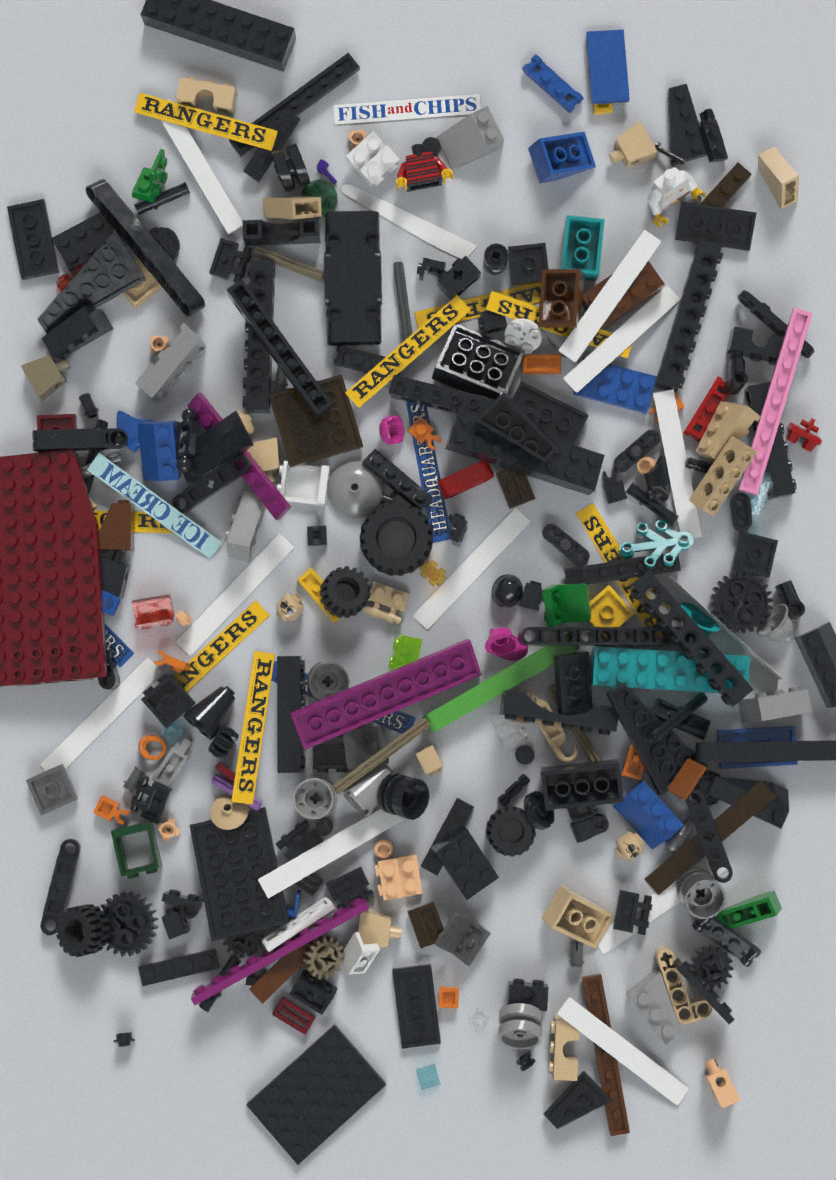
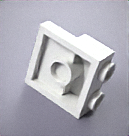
M374 131L345 156L369 186L372 184L377 186L384 180L383 174L387 171L391 173L398 167L396 162L400 160Z

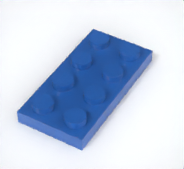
M609 364L579 392L574 391L573 395L647 414L657 376Z

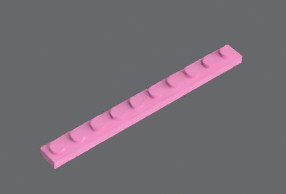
M798 308L792 309L760 414L761 418L758 421L751 448L756 450L757 453L742 474L738 487L739 491L755 496L758 495L813 314L811 312Z

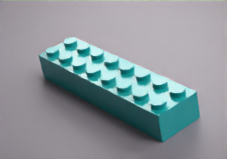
M592 647L591 686L616 687L620 684H625L628 688L719 693L709 686L708 679L696 671L695 664L691 660H687L682 652ZM698 653L700 658L706 659V653ZM723 654L749 683L750 656ZM712 665L711 671L719 674V668ZM728 680L724 681L725 687L732 689V683Z

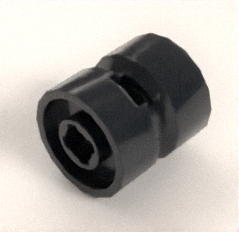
M495 243L486 248L483 266L489 274L498 275L505 271L509 256L505 246Z

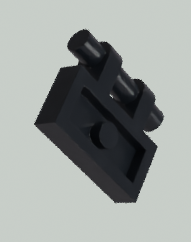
M220 238L209 274L228 280L231 273L235 275L233 282L237 283L245 277V268L247 262H250L252 248L245 246L243 252L238 251L239 243ZM235 258L240 259L238 268L233 267Z
M143 775L141 781H138L136 786L137 792L131 799L132 805L130 810L137 812L138 808L142 809L141 817L158 824L161 821L173 789L157 781L151 787L148 784L150 778ZM144 793L148 795L146 801L142 798Z
M306 819L300 824L297 823L294 829L287 835H282L280 837L281 840L275 844L279 850L285 845L288 847L289 850L284 853L288 861L324 842L315 830H312L309 834L306 833L305 829L310 826ZM300 834L303 839L293 845L291 841Z
M362 866L326 883L333 900L336 901L341 898L343 901L342 904L337 906L338 909L341 907L343 909L350 906V902L357 898H366L367 902H369V899L375 897L372 889L367 892L363 889V887L369 885V881ZM357 891L359 896L349 900L347 895Z
M619 890L612 928L633 933L635 925L639 926L638 934L645 935L646 928H649V912L653 906L651 904L652 896L645 895L644 901L639 902V893ZM637 908L642 909L640 919H635Z

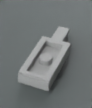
M187 737L181 745L176 743L152 777V780L170 787L189 759L192 752L188 749L194 741Z

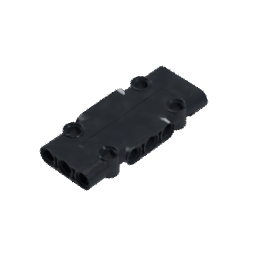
M332 211L325 213L324 289L327 345L354 346L379 345L382 343V269L379 212ZM369 238L376 239L374 244H368L366 241ZM331 239L339 241L336 245L329 244ZM334 312L340 314L339 318L335 320L331 319L330 315ZM370 312H376L378 316L374 319H371L368 317V314Z

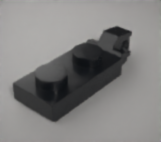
M705 109L699 114L701 119L699 130L709 162L725 161L728 159L719 125L712 109Z

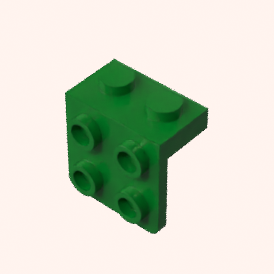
M556 584L543 589L542 601L545 604L544 619L547 622V627H555L560 623L588 622L591 620L587 584Z

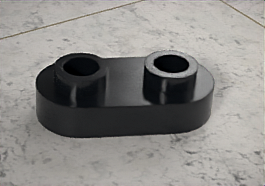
M737 493L730 500L732 526L737 531H746L752 525L751 502L748 495ZM737 500L742 502L741 507L736 504ZM742 519L744 525H739L738 520Z

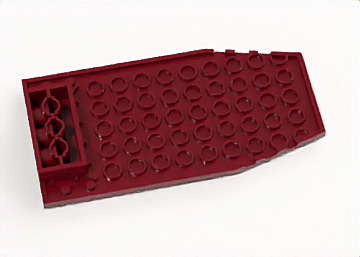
M74 449L0 457V687L94 680V678L108 677L99 526Z

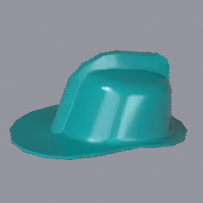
M688 602L680 604L708 637L712 632L720 630L719 625L695 605Z

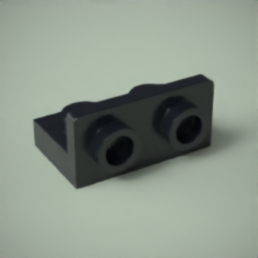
M455 513L454 516L449 514V523L454 525L450 533V539L452 540V545L460 548L468 528V521L465 520L466 517Z
M344 745L313 746V769H317V772H329V769H336V772H348Z
M304 969L289 995L323 1015L338 988L323 978L320 980L315 976L313 977L309 974L308 970Z

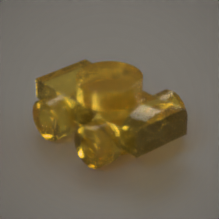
M426 560L419 568L422 571L420 575L424 579L428 576L430 579L428 582L433 587L435 585L440 586L446 580L444 576L446 571L442 568L437 570L436 566L438 564L432 560L429 563Z

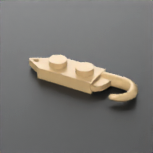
M531 695V699L536 698L535 703L540 707L553 712L547 701L544 702L538 697ZM536 721L555 757L562 763L573 762L577 758L578 749L574 745L572 756L565 757L559 747L565 742L566 734L560 724L545 726L542 725V721Z

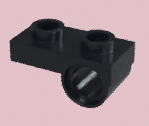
M174 889L164 892L161 900L181 906V915L186 919L194 918L200 912L204 900L199 899L200 896L188 894V896L181 895L180 891ZM187 904H192L195 907V913L187 912Z

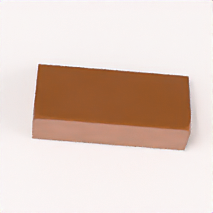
M687 759L668 787V791L679 799L687 800L706 771V767L691 759Z

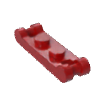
M719 376L715 379L683 432L686 436L690 435L695 438L694 440L700 443L720 402H725L729 396V393L724 389L725 382ZM718 387L724 390L723 394L716 391ZM695 424L701 427L699 432L693 429Z

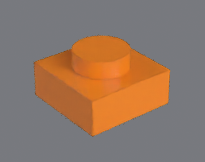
M439 986V1008H458L459 987Z

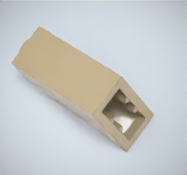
M776 147L759 154L758 169L780 209L797 202L799 175Z
M321 197L263 198V215L268 218L280 219L322 217Z

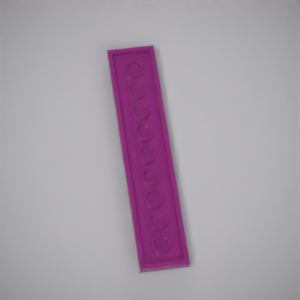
M466 639L291 712L290 715L301 745L306 750L482 674L471 641Z

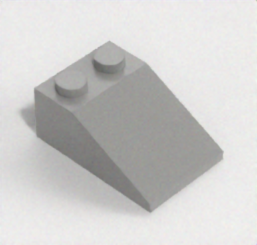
M488 106L471 113L436 137L452 171L503 148L504 138Z

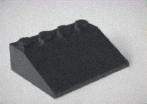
M456 323L435 365L432 379L460 391L495 400L503 391L508 394L525 351Z

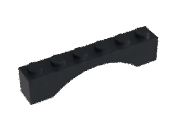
M502 691L499 715H505V719L516 720V717L523 718V722L527 723L542 721V725L545 726L560 724L563 729L578 727L580 731L589 733L592 730L599 731L600 735L606 736L617 732L618 717L613 707L600 705L583 714L562 715L540 707L524 692Z

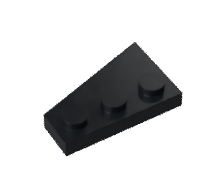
M583 1071L577 1077V1081H573L543 1114L556 1129H560L613 1100L586 1071Z

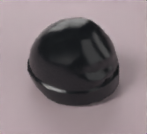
M501 575L492 587L491 596L493 601L503 608H511L516 605L523 594L522 583L515 575Z

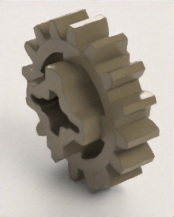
M321 935L319 940H313V945H307L309 951H304L307 958L303 959V962L307 964L304 968L309 971L310 975L320 980L322 977L328 979L329 974L334 977V971L341 970L339 964H344L341 957L345 956V953L341 952L343 946L339 944L338 940L328 935L327 937Z

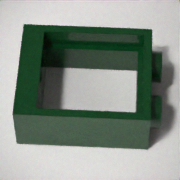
M147 821L111 831L121 877L127 876V879L139 876L140 872L146 871V874L158 872L157 868L163 866L153 822ZM147 830L154 863L128 869L121 836Z

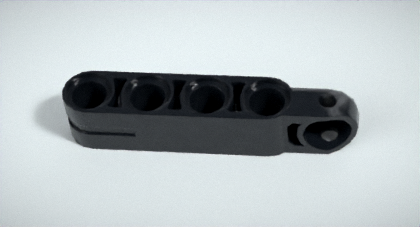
M119 428L32 431L33 451L36 452L74 449L75 451L121 449L128 444L129 440L126 432Z

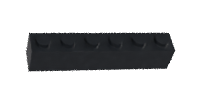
M770 382L751 385L745 389L748 406L759 415L761 414ZM756 420L752 423L754 434L758 424ZM779 423L763 476L768 500L791 496L795 494L797 489L796 481L792 479L791 475L793 467L787 457L789 450L787 442H784L783 439L784 426L782 423Z
M277 656V773H301L302 768H306V757H302L303 747L290 715L291 712L306 707V701L302 699V691H305L306 688L305 679H302V672H305V660H302V656Z

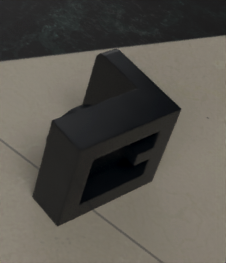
M423 258V262L418 264L416 273L419 274V280H424L425 271H429L428 273L431 275L439 276L445 271L446 262Z

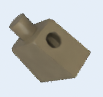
M48 355L23 364L21 368L38 397L45 400L66 383L62 373L70 369L71 366L66 358L56 363Z

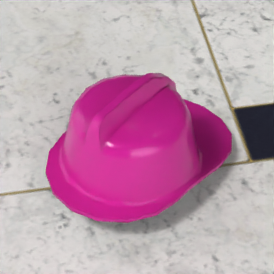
M503 627L490 629L488 640L485 643L487 652L508 661H517L526 656L528 646L520 644L518 638L513 635L511 630Z

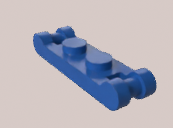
M535 54L531 58V62L522 67L523 72L568 113L575 109L574 106L577 103L580 104L584 100L579 92L569 86L538 55ZM535 67L539 69L537 73L533 70ZM568 96L572 98L570 101L566 100Z

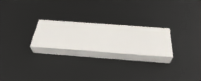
M327 897L323 898L297 915V917L289 920L290 923L280 926L261 939L263 946L270 952L334 910L335 906Z

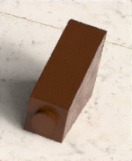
M118 500V503L111 504L99 530L100 551H134L135 505L129 503V500Z

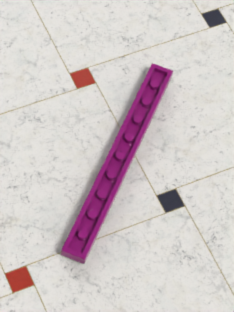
M366 898L353 900L347 908L343 909L341 907L335 910L329 918L323 917L315 922L316 925L311 928L306 927L298 935L289 938L270 952L265 949L263 951L264 954L258 957L256 955L250 957L245 961L246 964L240 967L236 965L228 970V974L214 977L210 984L198 986L193 990L194 993L191 996L194 1006L368 910L369 904Z

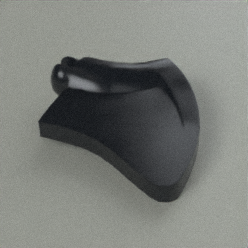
M660 456L653 469L644 474L647 484V490L644 492V495H647L646 500L659 498L661 501H666L670 495V478L665 456Z

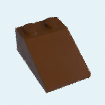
M542 269L538 327L577 328L585 276L580 269Z

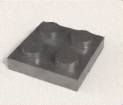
M63 764L26 780L41 816L78 799Z

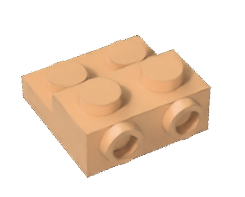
M417 854L378 860V865H375L376 877L381 879V884L378 885L379 896H383L384 900L422 894Z

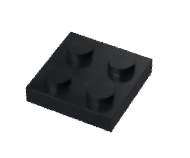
M546 243L508 247L512 285L540 283L542 269H549Z
M740 531L731 569L742 572L748 571L750 574L769 578L778 540Z

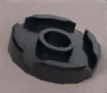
M533 791L525 796L524 811L529 822L539 830L551 827V824L554 822V810L545 809L544 794L539 791Z

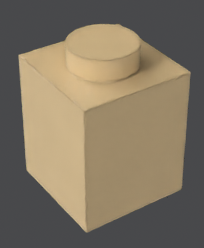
M433 745L415 753L426 775L430 773L433 776L441 772L440 768L443 767V764Z

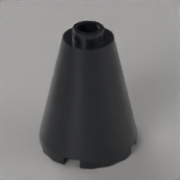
M220 686L187 710L183 717L193 727L200 730L199 732L212 740L235 701L233 696L235 692L228 686L225 688Z

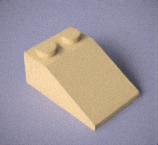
M560 885L541 919L551 928L596 949L614 914Z

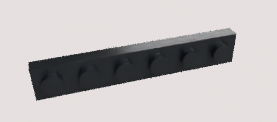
M662 554L656 561L653 569H647L644 566V560L647 556L564 569L566 584L585 583L589 585L641 577L649 570L653 575L680 571L679 555L672 566H666L663 563L665 554ZM666 558L667 561H672L671 558Z

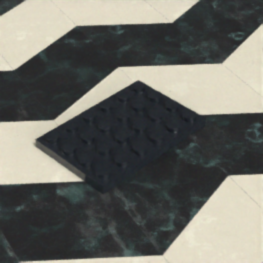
M266 807L260 808L258 811L250 810L245 822L232 830L220 829L215 826L212 820L189 825L212 942L290 923L283 890L268 898L258 881L259 878L278 868Z
M334 1024L249 1100L246 1105L296 1164L299 1165L385 1087L386 1082L338 1026Z

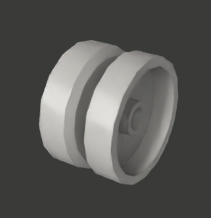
M514 1003L500 1009L498 1040L502 1045L513 1049H530L542 1042V1012L539 1008L525 1003Z

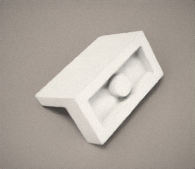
M359 932L353 934L343 950L345 956L342 957L348 975L366 973L380 951L377 943L364 945Z

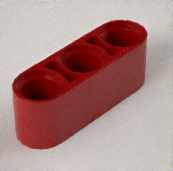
M480 461L439 480L437 484L444 499L447 500L489 481L495 475L489 463Z

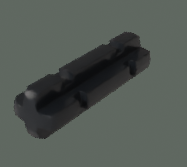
M691 457L685 461L686 468H693L705 474L712 466L711 463L701 460L697 461Z
M522 774L518 778L519 780L515 781L505 791V794L498 797V801L503 806H506L510 802L509 800L513 799L523 789L522 787L530 782V779L525 774Z

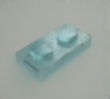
M764 472L758 495L754 496L751 504V514L759 515L761 509L766 507L767 492L771 493L773 487L771 474Z

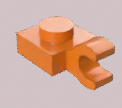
M158 651V654L163 656V660L161 662L154 660V664L158 666L169 664L171 665V670L179 673L182 670L188 671L191 665L171 657L163 651Z

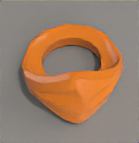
M157 735L144 736L138 743L139 752L145 759L159 760L166 753V743ZM148 741H158L162 745V752L157 756H152L145 750Z

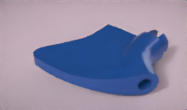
M118 411L116 418L117 428L126 432L129 438L126 446L135 453L140 448L137 423L152 422V420L137 419L123 411Z

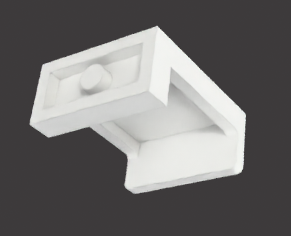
M284 461L283 466L280 465L279 477H282L281 484L277 485V489L287 502L326 506L330 466L299 465L290 468L288 461Z

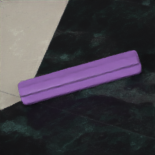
M215 774L212 777V784L230 795L233 794L234 784L219 774ZM254 797L253 805H246L258 811L262 806V802Z

